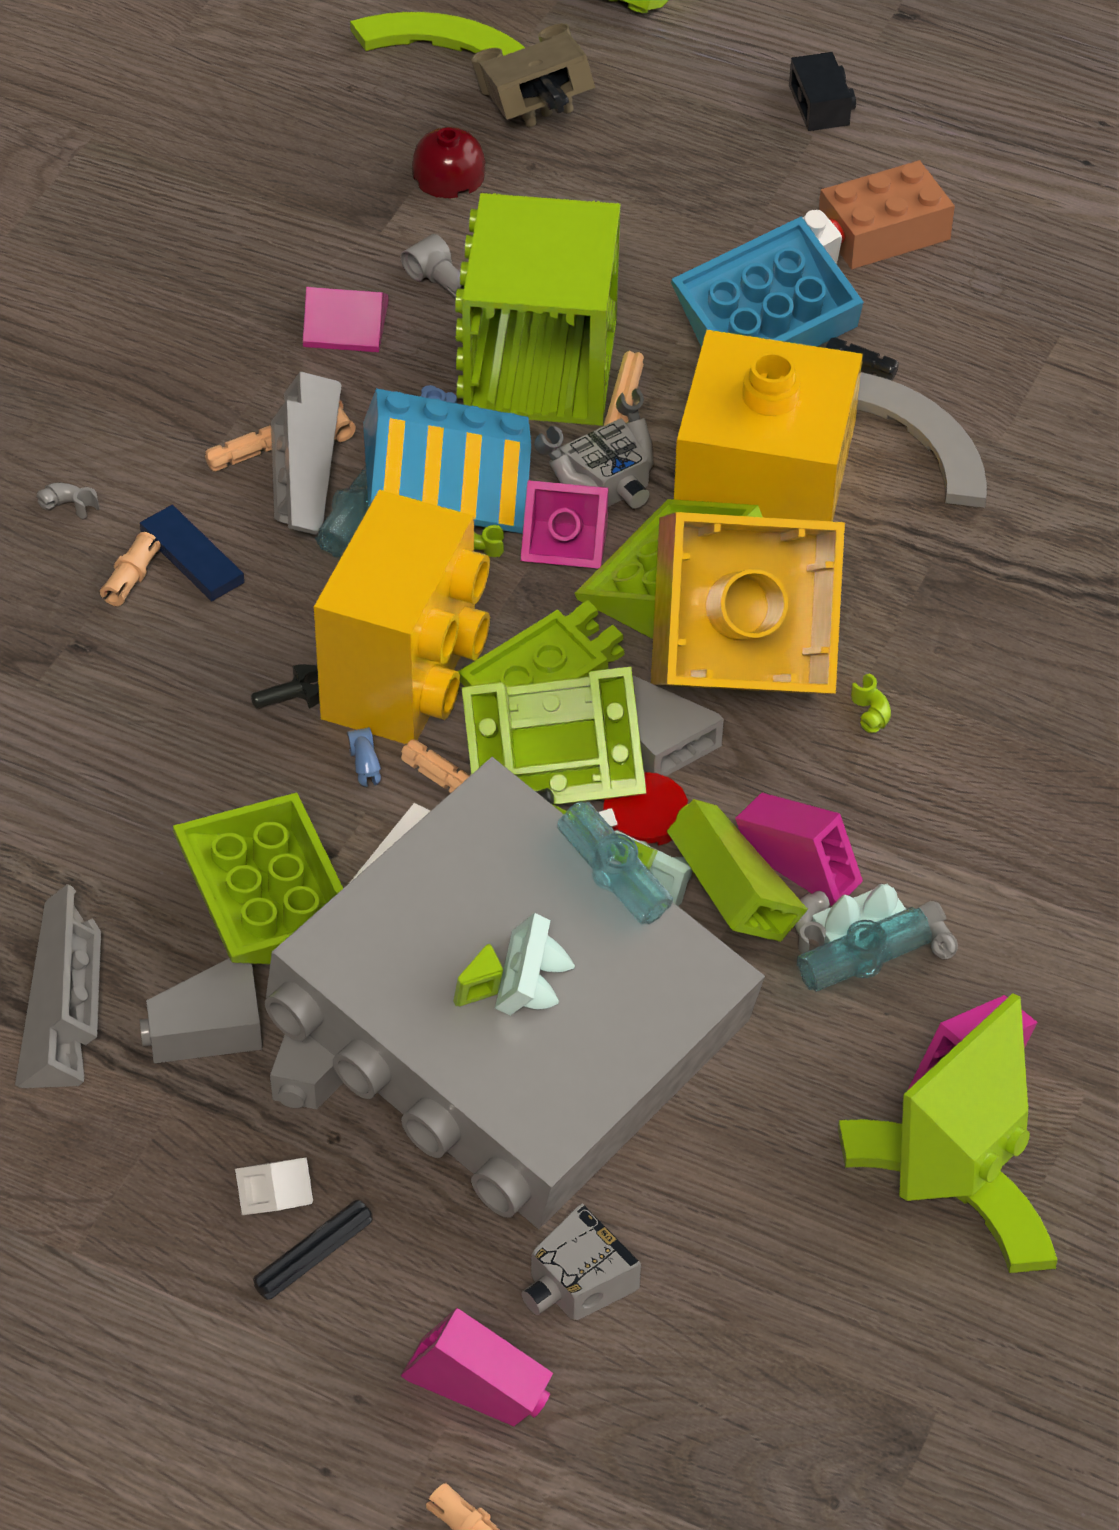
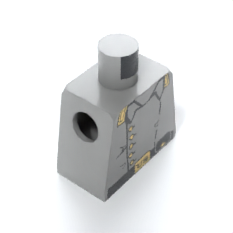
M582 1203L534 1249L531 1255V1276L535 1282L523 1290L521 1295L526 1306L535 1315L541 1314L556 1303L570 1319L579 1320L637 1291L640 1288L641 1263Z

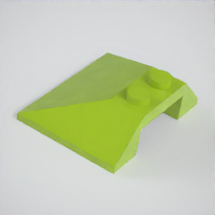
M631 666L590 671L589 677L511 687H506L504 682L462 687L471 775L493 757L534 791L549 788L554 795L553 805L647 794Z
M1012 993L903 1094L899 1197L904 1200L912 1201L974 1195L986 1182L994 1181L999 1175L1002 1166L1013 1156H1019L1026 1148L1030 1133L1027 1131L1028 1097L1020 996Z

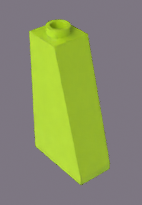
M693 799L690 804H687L679 811L676 821L667 832L730 928L736 932L781 942L807 912V907L717 805Z

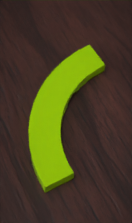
M385 13L350 21L351 32L365 51L395 45H410V43L420 40L432 41L433 46L457 51L467 49L474 53L489 48H500L503 56L525 48L515 39L493 27L470 19L441 13Z
M865 1119L839 1120L838 1133L845 1168L870 1167L900 1172L902 1124ZM1000 1171L994 1181L986 1182L974 1195L956 1197L964 1204L969 1203L985 1219V1225L997 1241L1005 1258L1009 1273L1056 1269L1058 1261L1056 1253L1040 1216L1027 1197L1003 1172Z

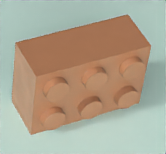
M920 160L827 187L820 191L819 210L828 218L835 219L845 232L846 238L840 246L839 253L851 270L951 239L955 205Z

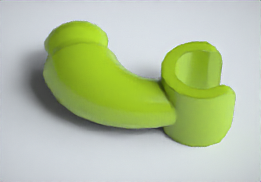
M490 525L483 530L482 535L474 532V550H483L490 557H500L504 552V544L502 542L504 539L503 529L499 525Z
M870 673L863 676V688L858 686L857 683H852L851 699L858 706L871 705L868 711L861 715L860 723L866 732L873 734L878 732L879 729L885 728L891 717V709L886 696L877 689V679Z

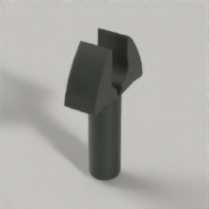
M307 664L293 665L294 678L292 681L252 693L251 701L253 706L259 709L295 697L305 699L309 709L320 703L319 685L316 683L318 682L317 666Z

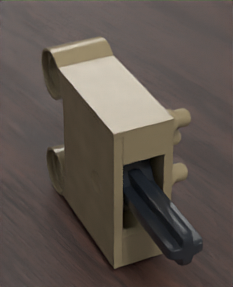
M554 24L542 29L538 33L540 43L503 56L500 48L485 49L472 56L471 61L481 93L491 97L507 120L521 115L526 126L533 127L537 123L535 118L536 109H540L544 117L551 116L553 113L552 109H555L557 113L564 112L569 114L574 110L572 96L596 88L587 56L572 38L569 25Z

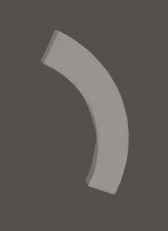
M861 372L857 410L869 412L887 420L894 419L907 426V431L917 438L929 451H933L939 461V468L944 479L945 503L985 508L987 482L984 466L979 452L963 427L948 412L924 395L894 381Z

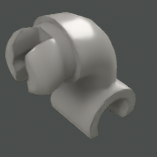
M52 483L46 485L45 489L38 491L36 496L38 498L37 502L45 510H51L56 505L74 502L76 514L81 519L87 517L85 506H93L96 510L100 509L97 493L89 487L79 488L68 483Z
M816 891L813 894L807 893L800 898V901L808 909L795 924V929L799 935L798 948L804 955L809 953V939L817 941L821 949L825 945V928L818 922H812L814 914L828 909L830 905L827 895L822 891Z
M929 901L918 907L915 911V916L925 931L930 930L932 952L941 959L953 957L958 950V943L943 922L947 918L941 905L938 902Z

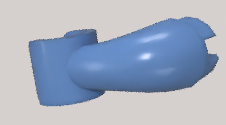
M370 727L347 731L350 743L349 752L350 756H355V770L358 773L359 784L368 787L367 777H372L374 786L377 785L381 780L379 772L381 767L374 751Z

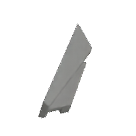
M301 371L285 391V403L271 421L274 519L287 523L289 529L317 534L321 532L323 527L341 383Z
M69 884L51 896L44 905L15 1085L19 1088L81 1085L84 1082L81 1043L86 1046L97 1038L101 931L93 918L84 922L74 906V894L76 891Z

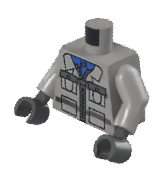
M635 388L632 391V399L635 406H630L626 403L623 393L617 399L616 408L619 413L628 417L629 422L627 423L620 418L561 447L559 446L564 439L563 433L556 426H551L546 431L551 443L546 440L542 433L536 437L535 449L542 455L550 456L549 464L560 483L609 488L608 507L623 499L630 507L635 509L645 504L649 498V491L646 487L649 482V471L653 467V450L645 418H640L638 412L644 401L643 394L639 389Z

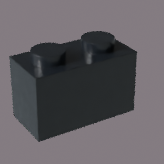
M833 52L792 57L789 87L807 130L815 131L849 126L851 110L856 108V97L853 88H848L844 67L842 65L838 66Z

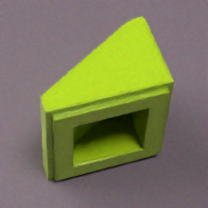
M487 944L458 977L453 999L456 1007L498 994L503 968L491 944Z

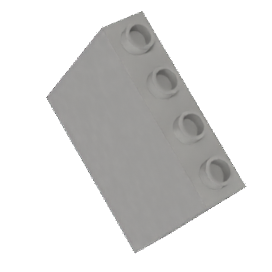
M491 757L272 951L265 1008L273 1023L285 1035L296 1041H303L310 1035L330 1053L335 1055L333 1058L334 1069L341 1081L352 1092L365 1099H371L379 1093L403 1114L401 1121L406 1134L420 1150L435 1158H440L448 1152L474 1174L471 1178L472 1186L478 1197L488 1208L498 1215L507 1218L512 1217L518 1211L536 1228L540 1229L749 1021L765 976L496 759ZM534 913L551 920L548 936L553 938L567 952L575 965L574 969L565 972H545L542 970L539 972V975L551 985L559 1000L557 1005L547 1009H531L523 1006L510 1016L495 1009L497 994L460 1007L455 1006L453 999L458 977L487 944L492 945L504 969L512 930Z

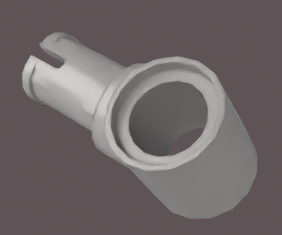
M431 234L401 253L402 265L407 274L415 281H420L427 277L431 282L441 284L455 299L457 288L464 289V286L460 285V271L452 265L449 247L439 235Z

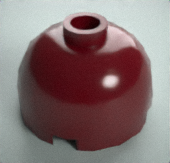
M444 127L426 133L418 142L414 151L412 161L413 179L419 182V188L423 192L439 198H457L458 192L469 189V194L476 191L482 185L485 177V158L480 143L472 134L460 128Z

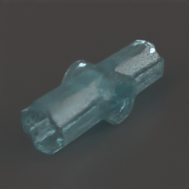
M366 465L349 488L339 489L335 492L332 500L333 511L319 528V534L315 538L321 550L331 553L334 557L343 555L369 508Z
M578 802L570 807L558 820V830L591 866L592 878L595 884L603 890L613 892L641 925L653 923L671 907L673 897L638 858V847L635 842L626 835L617 834L590 802ZM609 861H615L620 863L621 865H616Z
M910 907L877 922L872 920L854 922L848 928L845 936L799 955L797 966L801 972L802 980L808 989L818 992L852 976L858 978L875 976L880 972L884 962L930 943L932 932L929 928L927 917L921 909Z

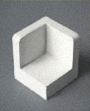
M307 1157L235 1169L242 1215L279 1211L313 1203Z

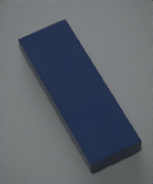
M173 504L140 522V531L154 535L156 538L152 544L159 540L161 545L159 551L211 602L244 583V573Z

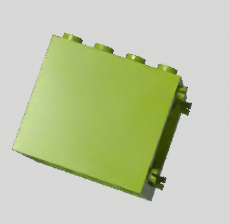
M480 193L478 209L471 208L469 232L474 233L473 235H466L465 259H469V262L462 261L460 285H463L464 289L457 288L455 312L462 314V318H457L456 342L463 343V347H458L456 370L463 371V375H458L457 398L463 399V405L514 413L535 421L603 426L617 322L621 204Z

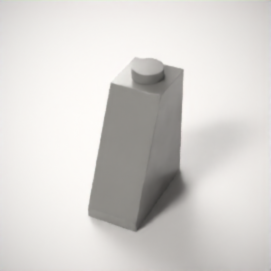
M633 676L644 772L668 776L722 746L724 719L719 713Z
M230 958L146 1000L148 1019H140L142 1046H152L154 1063L262 1050L252 963H232Z
M284 1035L270 1074L272 1099L290 1108L307 1107L317 1110L343 1084L333 1066L335 1055L330 1053L310 1035L303 1041H296Z

